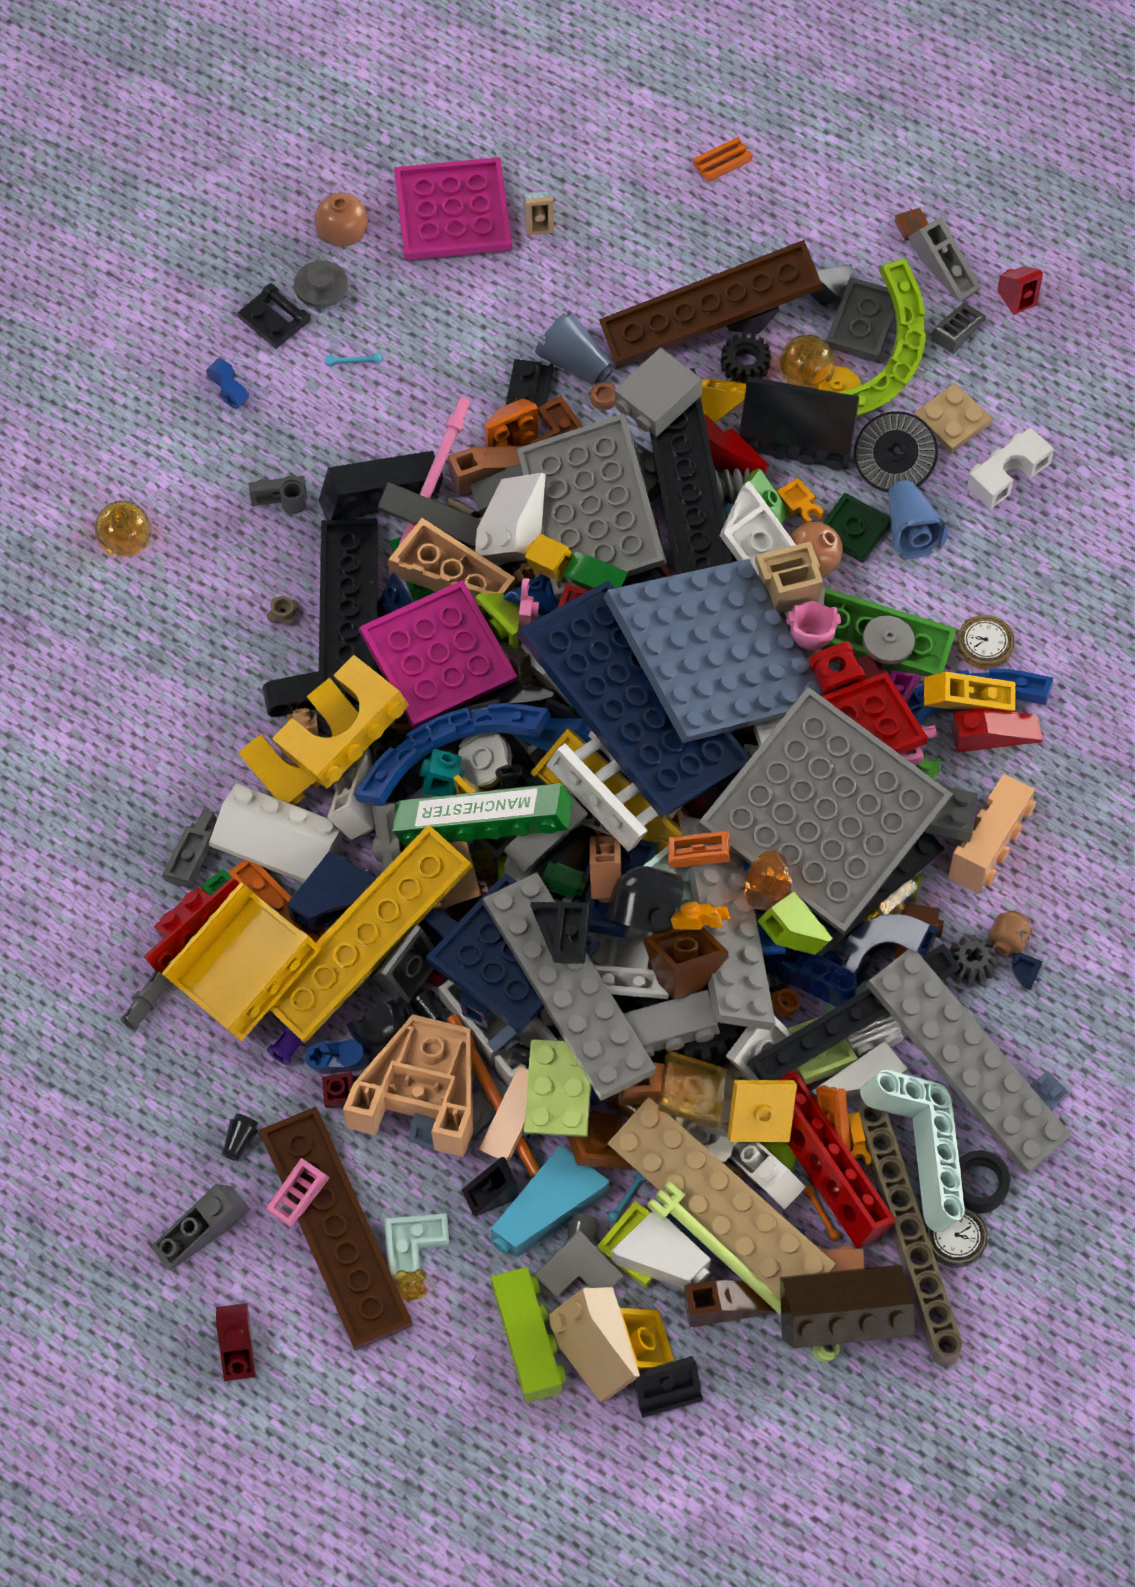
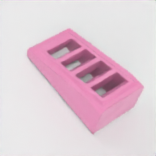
M301 1158L265 1210L289 1227H292L330 1177ZM304 1172L315 1179L313 1184L301 1177ZM296 1182L308 1189L305 1195L293 1187ZM288 1192L301 1200L298 1205L285 1197ZM283 1202L294 1211L289 1215L277 1206Z

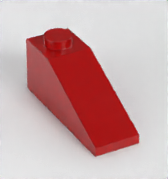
M989 708L954 711L951 729L956 753L1043 742L1036 714Z

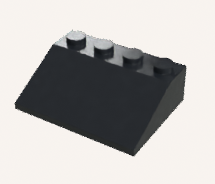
M748 376L739 435L758 454L769 455L778 460H796L805 465H823L832 470H848L854 442L859 396Z

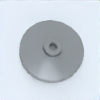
M880 616L867 624L862 636V643L867 654L874 660L884 664H897L910 656L914 648L915 637L910 626L903 620L893 616Z

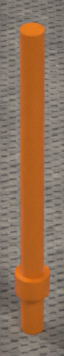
M457 1014L447 1018L448 1023L463 1026ZM471 1034L472 1068L497 1112L503 1098L475 1048L477 1043ZM522 1135L516 1150L531 1178H533L541 1168Z

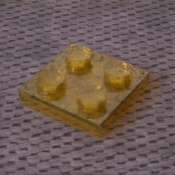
M670 1051L665 1056L658 1111L716 1128L720 1124L727 1069Z

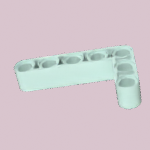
M889 1070L879 1072L861 1087V1098L866 1105L873 1109L913 1119L924 1221L931 1230L942 1232L961 1219L965 1212L951 1095L946 1087L936 1082Z

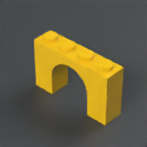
M355 655L333 675L342 689L359 702V713L353 725L340 735L323 738L313 735L295 719L291 718L272 738L283 754L326 789L338 781L351 764L357 761L363 752L375 740L379 739L385 729L395 719L399 718L409 706L397 688Z
M331 677L307 695V698L328 722L332 737L348 730L358 716L359 711ZM263 733L238 752L276 799L295 806L305 797L303 791L310 785L317 788L320 785L298 765L286 761Z

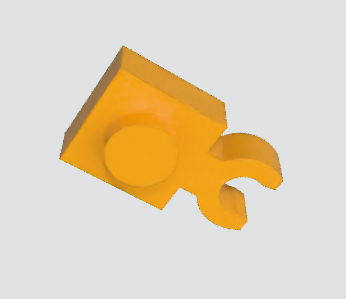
M799 478L794 479L776 491L792 517L797 513L802 515L801 521L803 524L812 522V519L808 516L811 514L816 515L819 520L823 519L822 508L813 504L815 503L814 494Z
M692 901L683 904L670 919L673 929L700 930L704 925H709L711 928H720L723 926L722 919L729 920L730 915L726 906L712 908L711 904H698V902Z

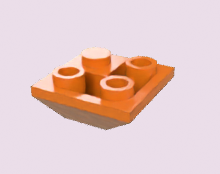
M522 398L499 408L485 424L486 447L529 445L530 441L538 438V407L535 403Z

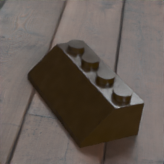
M900 1264L779 1277L782 1340L793 1348L915 1335L914 1302Z

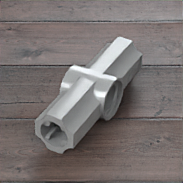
M396 801L385 802L383 806L372 805L376 837L373 840V854L375 859L381 863L382 872L406 848L392 832L398 804Z

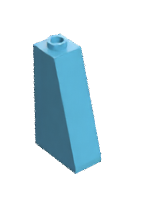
M560 1145L491 1228L492 1244L503 1254L509 1252L515 1257L519 1256L567 1223L568 1220H571L573 1213H581L605 1197L609 1192L610 1181L590 1166H578L574 1155Z

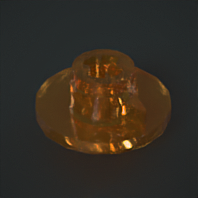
M766 851L760 854L746 873L745 896L748 904L754 909L768 910L779 899L785 898L791 889L792 878L788 874L787 861L781 853Z

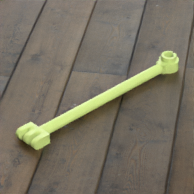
M667 1181L663 1188L671 1197L664 1191L659 1190L655 1197L663 1206L656 1200L651 1199L647 1204L648 1207L661 1220L671 1213L781 1315L780 1299L679 1204L685 1194L673 1183ZM839 1343L831 1344L832 1353L826 1352L824 1345L812 1346L814 1357L821 1362L832 1361L835 1359L834 1356L839 1354Z

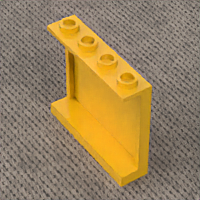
M241 882L229 894L228 898L216 912L209 917L208 921L196 935L189 940L188 944L175 959L169 963L162 974L242 1042L321 951V948L307 934L296 928Z

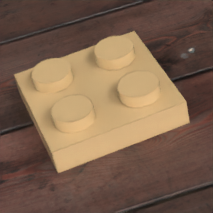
M956 383L914 412V415L929 425L936 440L951 454L991 425L993 420Z

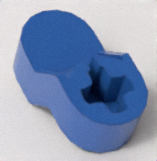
M218 358L206 369L209 378L221 387L220 396L223 402L234 409H238L249 398L247 390L234 380L235 371L231 364Z
M354 1039L342 1042L323 1041L315 1043L308 1048L305 1060L311 1069L321 1074L334 1071L353 1072L363 1069L369 1063L371 1054L370 1050L365 1049Z

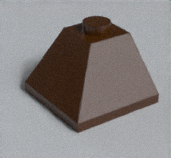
M704 927L700 930L672 928L644 937L643 940L659 985L674 1000L701 991L711 979L712 974H715L729 957V951Z

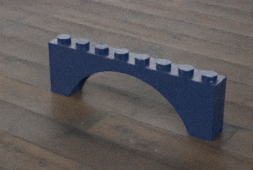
M328 852L287 903L290 918L314 933L332 926L377 879V876L369 869L364 868L362 870L356 867L345 856L340 855L338 857ZM432 909L417 926L421 927L425 934L439 943L458 922L452 919L444 910ZM461 989L460 1005L463 1016L489 1029L498 1016Z

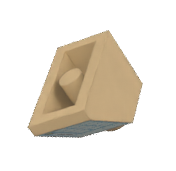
M534 191L523 194V213L527 235L554 233L553 196L550 191Z

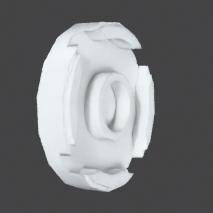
M497 733L469 736L463 739L459 745L458 755L462 756L460 769L465 770L463 778L482 789L496 786L499 783V779L495 775L496 769L504 765H511L512 753L510 745L504 737Z

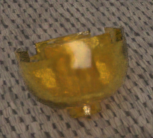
M811 334L792 338L784 346L780 355L781 375L788 381V384L815 389L819 388L818 384L823 383L825 380L827 383L835 372V359L829 344L819 336Z
M127 500L109 503L99 512L95 520L96 540L100 548L109 555L113 556L115 554L122 555V557H131L140 553L150 542L149 538L152 533L150 520L145 510L136 503Z

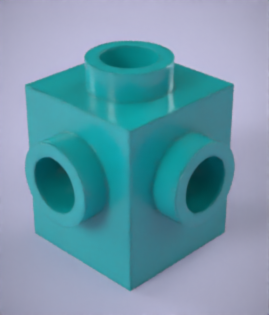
M433 748L430 759L423 760L420 770V776L424 777L422 793L435 797L453 795L455 790L453 777L456 775L464 777L465 770L460 769L462 756Z

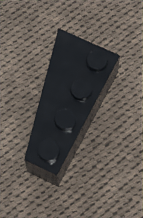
M433 450L328 467L319 497V503L326 520L357 519L379 512L377 508L388 482L420 495L435 459ZM442 471L431 496L440 491L444 479Z

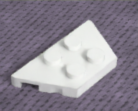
M751 482L745 483L740 489L719 536L738 561L750 560L761 580L755 563L756 555L796 544Z

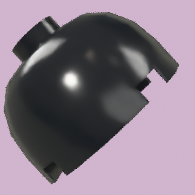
M397 997L395 1000H389L363 1014V1019L359 1021L354 1019L346 1026L357 1043L367 1050L375 1051L383 1049L409 1017L401 998Z

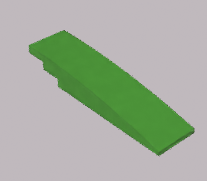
M825 588L824 606L829 608L836 607L837 613L841 617V623L836 627L832 641L824 648H821V650L842 642H849L854 650L855 658L869 656L862 643L865 627L871 620L877 617L893 616L906 622L912 629L915 637L914 648L910 656L900 663L884 664L876 661V664H881L882 668L922 676H931L944 672L957 628Z

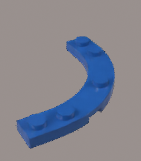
M989 668V672L969 674L968 670L955 672L1015 682V699L1042 705L1047 704L1054 678L1000 668ZM924 684L915 689L907 703L920 725L930 715L941 709L924 706Z
M494 703L489 704L487 709L470 711L469 707L432 719L406 734L408 739L395 749L390 747L369 770L354 795L358 802L383 806L405 773L419 760L431 753L433 748L438 749L458 739L486 733H508L538 738L551 718L549 710L547 708L521 704Z

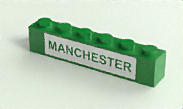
M561 783L401 800L397 804L392 832L405 847L428 824L448 842H471L477 839H499L506 836L523 837L536 833L552 834L556 831L568 830L573 798Z

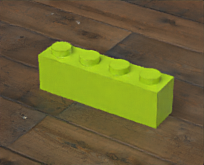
M528 1266L491 1276L493 1293L525 1404L562 1394V1383L566 1382V1376L562 1363L556 1364L553 1353L558 1352L554 1335H547L545 1324L549 1323V1318L545 1305L539 1306L536 1295L541 1294L537 1277L530 1276Z

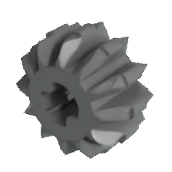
M974 935L969 942L963 936L960 938L959 944L953 943L951 945L950 954L960 967V970L955 973L958 974L956 978L957 983L966 979L970 988L973 986L974 980L982 986L985 984L986 978L992 979L994 977V969L997 968L999 961L995 958V947L987 948L989 943L987 939L980 943L977 942V937Z

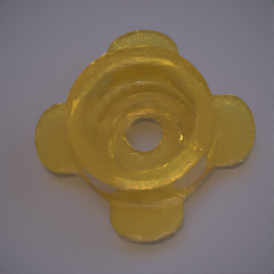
M417 1269L414 1272L400 1270L396 1273L395 1279L398 1281L399 1287L397 1289L401 1298L416 1300L427 1294V1287L424 1286V1280L427 1276L424 1270Z

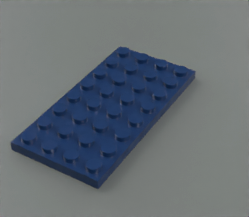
M608 580L520 628L517 636L662 819L739 773L749 761L750 756L730 731L682 743L603 597L607 590L614 589Z

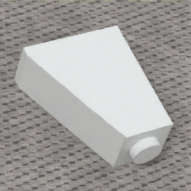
M653 1211L612 1250L611 1261L617 1266L684 1289L685 1285L703 1283L710 1275L708 1270L711 1259L669 1219L665 1217L661 1220Z

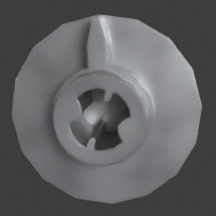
M316 260L305 264L298 270L294 278V290L297 297L306 305L315 308L329 307L344 298L348 290V277L344 269L338 264L327 260Z

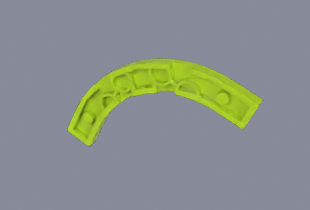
M906 258L882 265L879 269L896 313L897 335L891 357L884 369L872 380L841 392L843 394L859 396L857 418L878 410L896 397L908 384L921 361L926 340V332H924V315L926 313L920 289Z

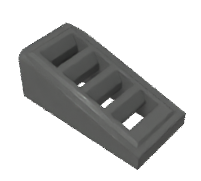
M963 302L933 329L931 340L954 354L983 323L986 315ZM964 312H967L968 314H970L971 316H973L975 319L972 320V319H970L969 317H967L966 315H964L963 313H964ZM958 318H961L962 320L967 322L968 325H965L964 323L959 321ZM953 324L957 325V326L960 327L962 330L960 331L959 329H957L956 327H954ZM947 330H950L951 332L955 333L956 335H955V336L952 335V334L949 333Z

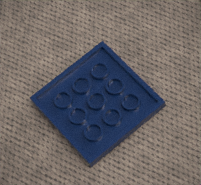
M505 873L426 956V963L521 1034L545 1007L483 905L484 897L517 882ZM588 934L586 954L591 958L600 948V942Z

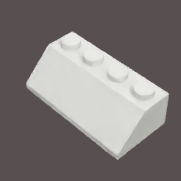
M236 783L223 802L209 841V846L304 883L328 852L337 856L342 847L343 832L328 818Z

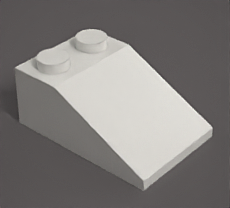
M545 473L501 479L477 528L476 553L496 563L526 560L525 555L529 544L536 540L542 530Z

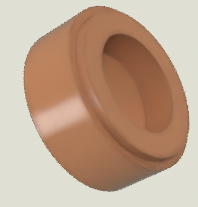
M607 382L594 385L590 391L591 404L599 410L613 408L615 406V386Z

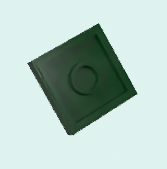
M847 493L842 495L823 521V523L833 528L841 538L843 553L861 563L865 562L891 526L889 516Z

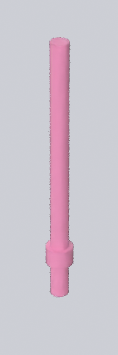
M460 397L453 415H450L445 425L447 430L420 492L421 496L431 498L456 435L462 431L465 423L463 418L470 404V400L465 397ZM407 523L398 547L415 525Z

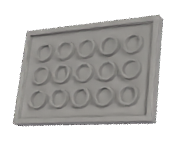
M624 413L517 448L523 475L546 474L541 534L568 546L573 555L575 552H579L628 572L627 577L667 564L632 435ZM550 578L557 600L561 599L566 583L577 586L565 579H562L559 583Z

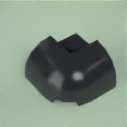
M639 866L629 870L616 881L605 918L653 933L669 930L672 924L670 918L675 914L676 908L681 907L684 890L683 878L678 874L650 866Z

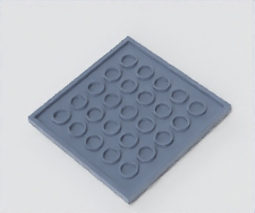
M749 559L610 589L603 596L682 743L781 719L807 687L820 696H824L811 668L798 645L791 637L790 631L780 613L775 609L772 599Z

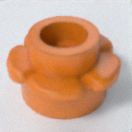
M782 989L781 991H775L771 996L773 1011L776 1014L782 1015L784 1018H790L798 1010L800 1000L793 990Z

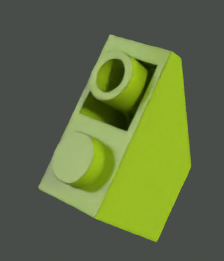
M795 891L773 905L757 921L776 945L813 955L817 954L833 939Z

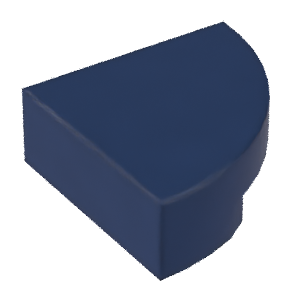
M1013 953L1012 971L1015 978L1021 985L1031 990L1043 961L1023 953Z

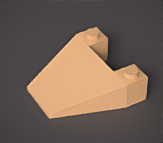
M412 1014L353 1083L343 1108L346 1127L376 1135L386 1110L410 1116L418 1113L436 1119L431 1131L434 1150L464 1157L474 1131L471 1028Z

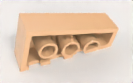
M423 518L420 519L388 559L389 575L395 572L400 579L436 592L463 580L475 602V597L480 593H503L506 595L510 591L515 590V577Z
M1002 775L985 804L987 809H981L976 816L970 842L963 841L961 846H957L955 849L948 879L978 894L981 893L985 885L991 886L997 874V871L994 870L998 862L1004 863L1010 851V848L1007 847L1011 839L1016 841L1023 828V824L1020 823L1024 816L1029 818L1036 805V801L1033 800L1034 788L1008 775Z

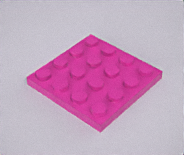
M500 157L394 167L405 260L512 250Z
M463 580L359 627V633L384 678L401 692L409 704L404 710V714L413 729L517 681L518 676Z

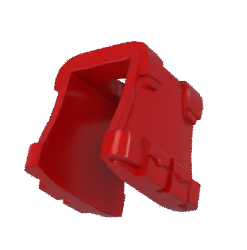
M842 642L816 652L808 659L817 684L824 695L831 693L832 689L849 682L852 685L866 679L863 668L859 666L854 656V650L849 642ZM833 660H840L844 670L834 672L829 668V664Z

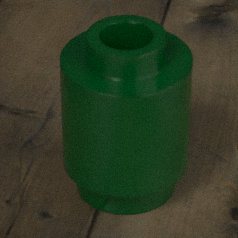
M549 861L541 879L548 890L572 900L575 894L578 896L582 895L588 881L583 878L584 871L557 861V863Z

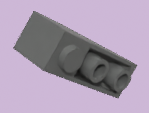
M215 1184L151 1248L167 1270L171 1271L231 1229L250 1208L233 1186Z

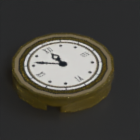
M978 615L962 624L957 635V649L969 665L979 669L996 668L999 664L1009 660L1014 649V634L1010 626L1002 619L992 615Z

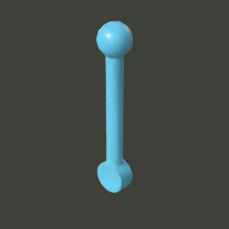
M379 353L361 357L335 358L333 355L325 357V364L329 367L334 366L336 363L373 361L378 364L382 361V356Z
M638 1171L635 1182L615 1211H611L608 1214L610 1222H618L621 1211L639 1185L647 1181Z

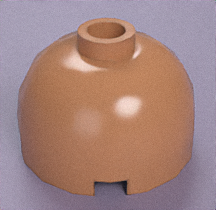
M338 192L330 194L320 202L315 212L314 220L317 235L322 241L334 243V246L337 247L351 246L359 242L369 226L365 206L357 197L349 193Z
M807 522L789 534L796 545L811 541L820 564L819 571L822 579L832 573L839 565L843 555V545L837 532L829 525L822 522Z

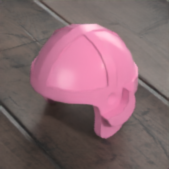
M814 601L794 605L793 610L788 611L786 624L791 626L790 634L794 642L799 647L808 651H816L828 645L834 638L836 627L841 623V617L837 613L836 607L829 608Z

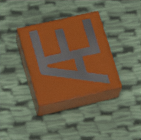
M921 208L895 215V223L904 241L909 240V235L928 225Z

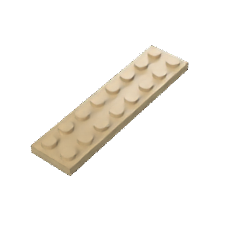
M650 1097L645 1100L607 1143L658 1190L664 1191L669 1197L671 1195L665 1191L663 1186L667 1181L673 1183L685 1194L679 1204L747 1266L779 1299V1277L831 1272L836 1267V1263Z

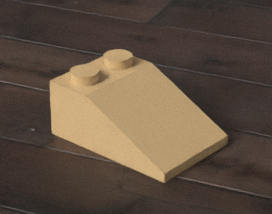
M613 1287L582 1288L548 1315L557 1345L599 1402L608 1400L640 1376Z

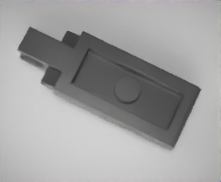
M203 809L197 823L186 826L162 874L166 882L188 888L192 887L211 849L209 841L217 821L213 811Z

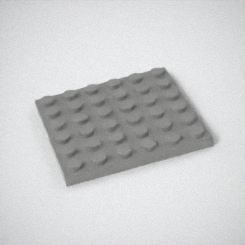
M807 687L699 821L698 825L708 833L729 831L730 850L789 894L795 891L811 911L844 934L950 800L953 793L818 693Z

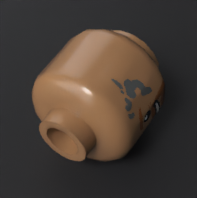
M1012 910L1000 913L996 917L988 933V940L993 948L995 947L997 954L1008 957L1013 955V953H1021L1025 949L1032 934L1028 918L1020 912Z

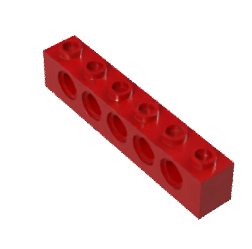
M796 1070L779 1079L794 1080L797 1084L790 1142L786 1143L855 1247L859 1249L877 1242L896 1222V1219Z

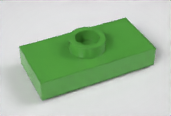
M759 468L752 471L743 485L748 481L751 482L782 525L790 512L762 470Z

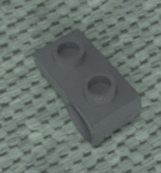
M291 475L281 479H260L256 482H248L252 506L281 503L282 509L289 514H298L306 507L307 492L304 476Z

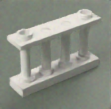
M591 731L588 736L592 740L575 752L566 744L559 747L547 763V767L629 852L637 846L648 831L644 825L657 817L658 814L650 806L634 817L623 805L640 792L634 783H631L616 795L603 784L604 781L620 770L625 775L626 773L593 731ZM601 749L612 762L594 774L582 761ZM681 808L667 815V817L672 820Z

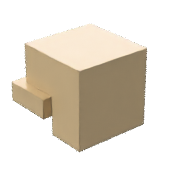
M811 541L756 555L755 563L762 583L772 599L775 609L779 613L793 610L794 605H800L809 601L819 602L823 579L819 571L820 564Z

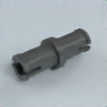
M153 972L141 991H137L134 995V1002L124 1016L120 1018L121 1022L129 1029L137 1030L147 1013L155 1009L157 999L170 984V981L162 973Z

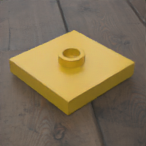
M734 1080L727 1134L728 1140L730 1142H790L797 1088L795 1081Z

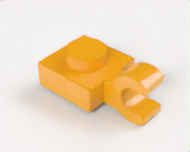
M859 1112L848 1114L851 1154L855 1159H863L867 1169L871 1165V1156L866 1149V1139Z

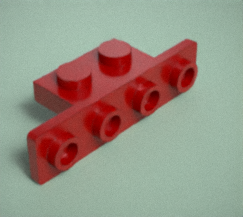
M230 878L211 896L197 887L194 891L187 893L175 908L166 912L160 921L153 926L163 937L144 956L154 971L162 973L188 944L189 940L196 935L208 921L209 917L216 912L228 898L229 894L239 885L235 878Z

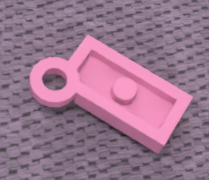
M523 578L519 629L539 619V602H534V597L528 596V578Z

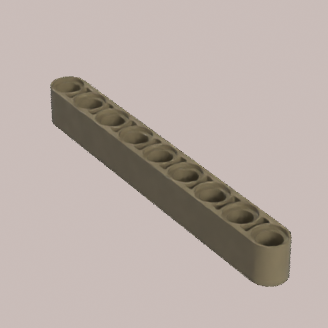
M863 1103L860 1107L859 1115L866 1139V1149L871 1156L870 1168L880 1197L896 1219L890 1230L931 1357L938 1365L944 1367L951 1366L959 1358L962 1339L888 1113L873 1109ZM874 1115L879 1121L869 1122L865 1119V1116ZM884 1143L888 1149L878 1150L874 1147V1144ZM890 1170L895 1172L898 1177L889 1179L883 1175V1172ZM902 1199L907 1205L905 1207H897L892 1203V1200ZM910 1227L915 1230L916 1234L907 1236L902 1233L901 1229ZM920 1256L926 1263L916 1265L910 1258ZM930 1285L934 1288L935 1293L925 1294L919 1287ZM939 1314L944 1318L945 1322L936 1324L930 1320L929 1316ZM942 1343L950 1344L954 1348V1352L944 1353L940 1350L939 1345Z

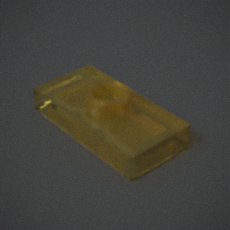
M910 879L870 912L864 921L867 922L888 913L898 914L906 907L903 901L920 886L914 879Z

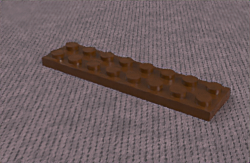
M802 240L601 318L599 322L616 368L653 355L660 347L664 350L819 291L823 289L806 243Z
M317 1107L260 1129L261 1138L282 1185L301 1158L330 1177L318 1195L299 1217L298 1223L354 1351L412 1327V1320ZM304 1172V1174L301 1176L303 1179H305L311 1184H313V1182L315 1181V1179L306 1172ZM298 1182L293 1186L304 1195L308 1191L307 1188ZM288 1192V1199L298 1205L301 1200Z

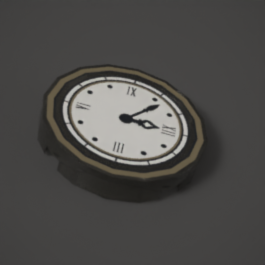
M964 1207L963 1217L942 1232H935L928 1226L926 1227L935 1260L947 1267H966L968 1264L979 1260L987 1247L988 1231L985 1222L976 1212L967 1207Z

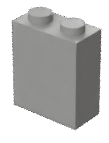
M661 347L614 390L617 410L621 414L624 413L625 416L629 415L636 421L641 430L649 431L655 437L664 431L703 394L702 379Z

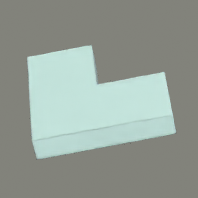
M447 1213L385 1218L388 1269L394 1281L420 1278L418 1249L449 1246Z

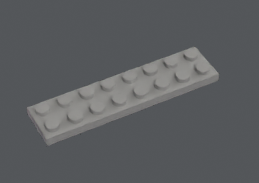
M684 816L680 822L682 836L708 832L698 825L701 820L699 818ZM722 843L704 844V846L716 845V844H722ZM730 850V862L687 867L693 901L698 902V904H711L712 908L726 906L730 915L729 920L722 919L723 926L720 928H711L709 925L703 926L729 951V957L717 972L712 974L708 982L714 1022L771 1030L776 1022L748 873L744 872L742 858Z
M536 872L484 897L483 905L599 1099L602 1101L656 1074L655 1065L588 955L586 954L585 964L554 963L530 906L531 902H555L538 873Z
M908 949L866 983V986L1024 1174H1027L1072 1136L919 953Z

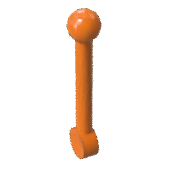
M810 1184L806 1185L803 1194L805 1197L810 1198L829 1232L828 1238L833 1242L839 1240L840 1232L833 1228L815 1196V1187Z

